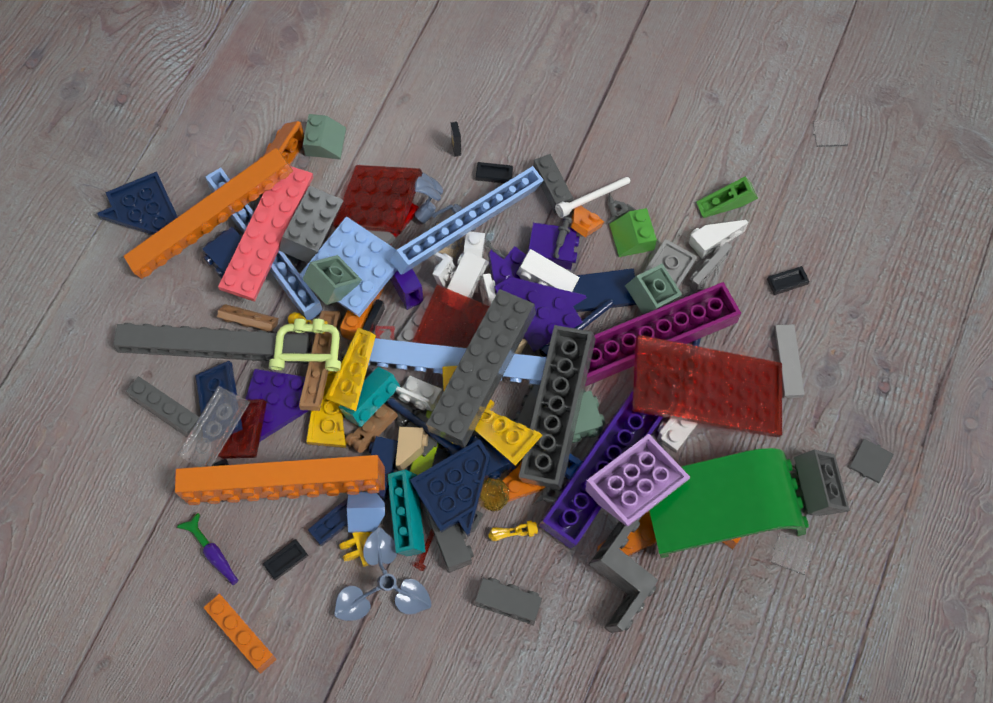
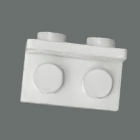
M437 252L435 257L439 264L436 265L433 276L443 292L445 288H448L451 282L449 281L450 275L454 270L456 271L457 267L448 254Z
M483 274L479 282V289L486 312L496 296V289L494 287L496 285L495 281L491 278V274Z
M412 376L408 377L402 388L398 386L396 388V392L399 395L398 398L404 403L411 402L421 410L433 411L443 394L441 388Z
M683 404L678 409L674 407L668 416L670 417L667 423L663 422L657 430L659 432L657 439L674 452L679 450L699 423V420L684 410L685 406Z

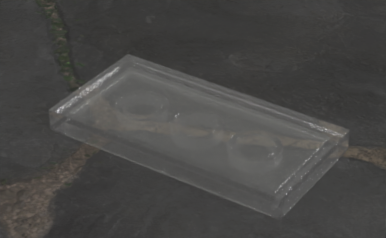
M218 386L177 455L198 467L212 466L250 402Z

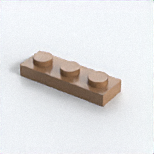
M227 304L223 305L217 314L218 318H222L226 322H237L245 327L252 326L266 332L272 331L278 325L279 319Z

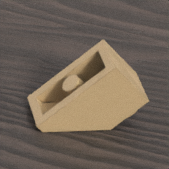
M399 427L396 467L399 471L404 470L422 455L424 446H428V434L425 433L423 428Z

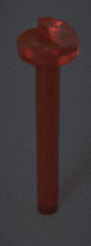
M432 527L425 543L426 552L421 554L419 562L414 563V567L420 571H424L426 568L423 563L434 536Z

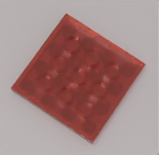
M356 165L343 197L342 207L333 226L337 229L341 222L348 217L369 231L401 234L416 193L415 182L418 177L422 176V170L420 168Z
M437 285L412 342L468 348L490 306Z

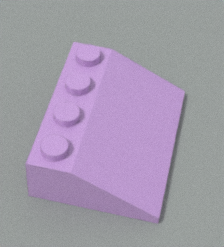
M648 434L590 477L586 483V491L599 506L628 527L688 481L690 476Z

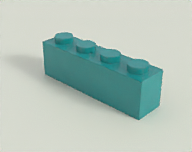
M401 470L388 474L396 553L408 557L425 553L426 551L420 498L410 481L417 474L408 470Z

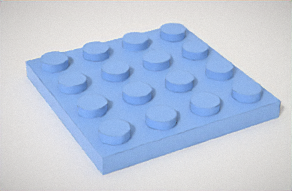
M348 217L341 222L310 261L313 262L338 255L362 279L357 287L341 301H338L339 304L358 317L363 314L397 271L390 261L396 249ZM310 262L307 264V266H306V267L302 270V272L299 274V275L301 276V278L304 277L305 272H306V270H307V268H308Z

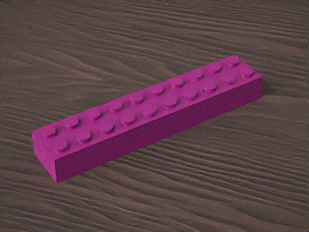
M721 282L594 335L596 340L585 387L738 323L741 312L725 283Z

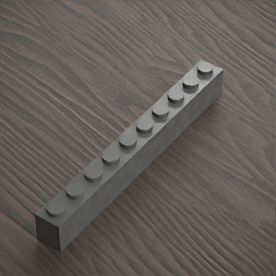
M132 323L117 324L113 346L118 353L269 361L274 359L277 332L268 333L263 330L249 332L244 329L230 331L226 328L212 330L207 327L195 329L189 326L178 328L170 325H162L161 327L151 324L134 325ZM286 333L284 335L282 353L309 354L310 340L308 335L304 333ZM285 361L287 363L308 364V361Z

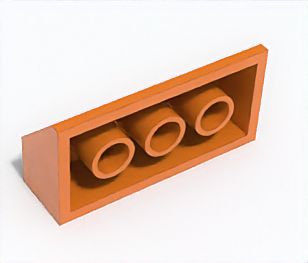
M295 121L284 124L277 131L273 142L267 146L263 156L277 148L288 164L291 165L303 146L304 133L301 122Z

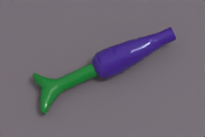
M197 513L191 521L179 524L177 528L193 533L202 545L203 554L206 559L232 585H235L239 580L233 573L220 548L215 543H210L198 528L200 513Z

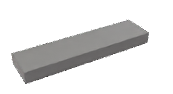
M775 325L774 330L784 398L804 397L795 325Z

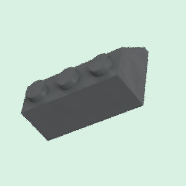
M814 449L794 457L795 469L800 479V489L805 499L804 506L808 514L823 516L850 511L835 454Z

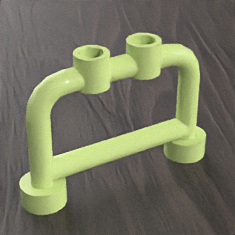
M295 319L294 324L282 326L276 335L274 359L269 360V369L284 370L285 361L325 362L326 370L340 371L341 361H338L339 331L333 325L324 324L325 321L323 319H313V324H306L304 319ZM290 331L296 333L330 332L332 335L330 354L282 353L284 335Z

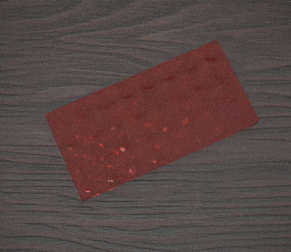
M638 335L635 342L632 411L779 438L782 436V363Z

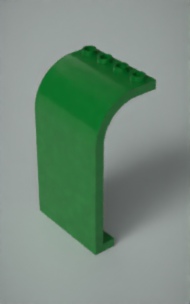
M775 448L750 450L681 466L690 476V479L649 510L661 558L669 557V554L778 529H796L797 535L801 536L805 535L806 528H809L807 517L802 516L801 509H803L802 499L797 497L795 492L798 489L796 479L791 478L790 471H793L790 459L786 460L783 450Z

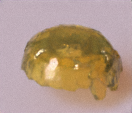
M488 478L484 481L480 496L484 502V507L491 511H500L508 503L509 489L502 480Z

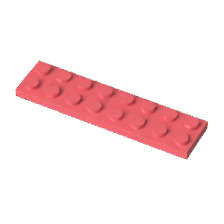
M291 166L293 172L286 179L279 181L272 189L266 190L263 193L218 286L219 290L255 302L277 256L282 236L310 186L313 173Z

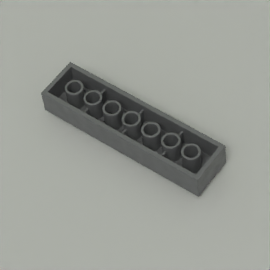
M501 289L498 290L426 423L429 432L461 447H466L536 314L534 303Z
M554 325L530 426L531 430L540 432L542 437L523 457L519 478L523 483L562 490L596 340L593 331Z

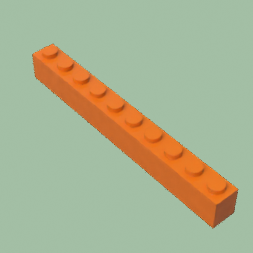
M277 148L273 149L125 254V260L133 273L143 279L149 276L152 271L159 266L165 265L169 259L180 254L183 249L196 243L200 237L210 233L220 223L227 221L231 215L241 211L245 205L256 200L266 190L272 189L276 183L286 179L293 172V169Z

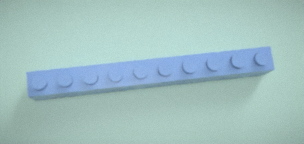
M533 166L397 249L390 261L401 275L536 191L544 181Z
M222 168L205 176L212 192L230 181ZM247 204L241 211L230 216L243 234L254 212ZM278 251L270 272L302 316L307 320H311L323 311L321 303L309 286L302 280L303 278H301L283 252Z
M375 338L368 365H370V362H374L379 367L388 368V365L392 364L396 365V369L407 370V366L415 367L414 371L426 372L427 368L434 369L433 373L443 374V366H458L467 348ZM514 354L503 377L510 378V382L521 383L522 379L529 380V384L540 385L547 357Z

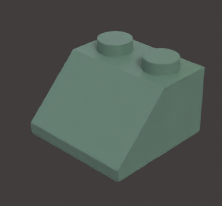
M309 114L303 141L305 156L341 159L346 127L328 116Z
M338 255L310 262L302 279L326 305L341 301L362 281Z
M663 263L637 275L625 285L643 315L666 306L682 296Z

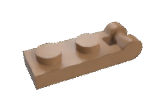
M383 404L362 427L349 434L345 442L349 446H354V449L359 453L364 452L371 442L375 441L376 436H379L398 417L397 413Z

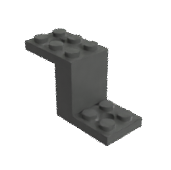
M640 518L628 527L619 521L589 563V565L627 594L604 627L610 633L627 631L633 623L632 618L644 608L645 603L643 602L646 597H650L656 590L655 584L658 579L620 550L629 541L627 537L630 532H635L639 527Z

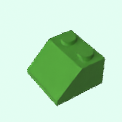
M647 208L629 211L610 223L609 226L618 257L653 251L655 249L657 239Z

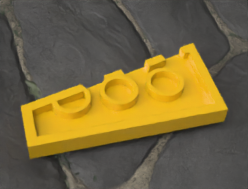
M360 328L357 329L341 363V370L337 371L325 399L356 411L376 337L375 334Z
M337 371L328 372L320 411L311 410L306 441L308 445L346 448L343 414L339 409L340 405L325 399Z
M487 408L475 428L479 435L515 466L542 437L540 432L533 431Z

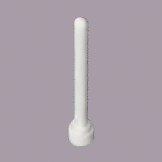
M630 178L620 179L570 203H558L555 205L556 213L560 218L568 216L572 209L629 184Z

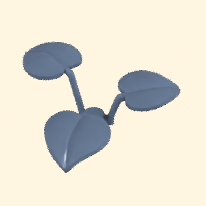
M423 172L419 173V177L415 182V192L429 196L426 202L414 213L419 221L426 223L431 216L435 218L449 209L454 214L464 209L460 205L454 204V206L449 205L435 212L436 207L430 201L432 198L440 201L443 188L434 178Z
M378 528L370 534L363 548L365 561L369 565L379 563L383 573L377 580V587L365 594L356 586L345 587L337 596L334 615L336 618L345 621L361 619L367 615L371 608L370 602L366 599L367 596L379 590L390 591L392 589L399 592L395 596V605L404 614H415L431 608L430 596L420 582L414 579H405L401 583L400 588H398L395 577L392 574H387L383 563L389 564L393 562L397 553L395 541L382 528Z

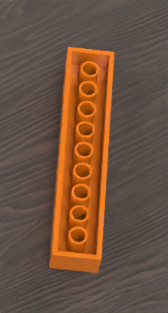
M378 455L176 469L175 493L189 505H200V502L218 504L221 500H227L231 503H237L241 499H247L248 501H259L260 498L278 500L279 497L286 496L290 499H296L301 495H307V497H319V494L338 496L339 493L346 492L349 495H356L361 491L379 493V490H385V466Z

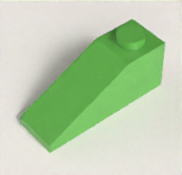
M745 176L696 203L702 217L706 218L743 207L758 199L752 183Z

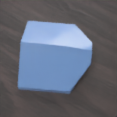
M359 492L356 495L348 494V533L373 532L378 529L385 516V503L379 495L367 492Z

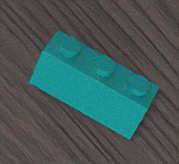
M378 366L363 382L356 411L341 405L339 409L347 420L362 427L396 392L397 386L400 387L392 373Z

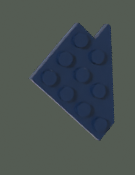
M157 171L105 192L112 207L97 213L100 219L154 235L178 218Z
M480 439L410 480L440 532L459 522L467 537L471 534L490 461V455Z

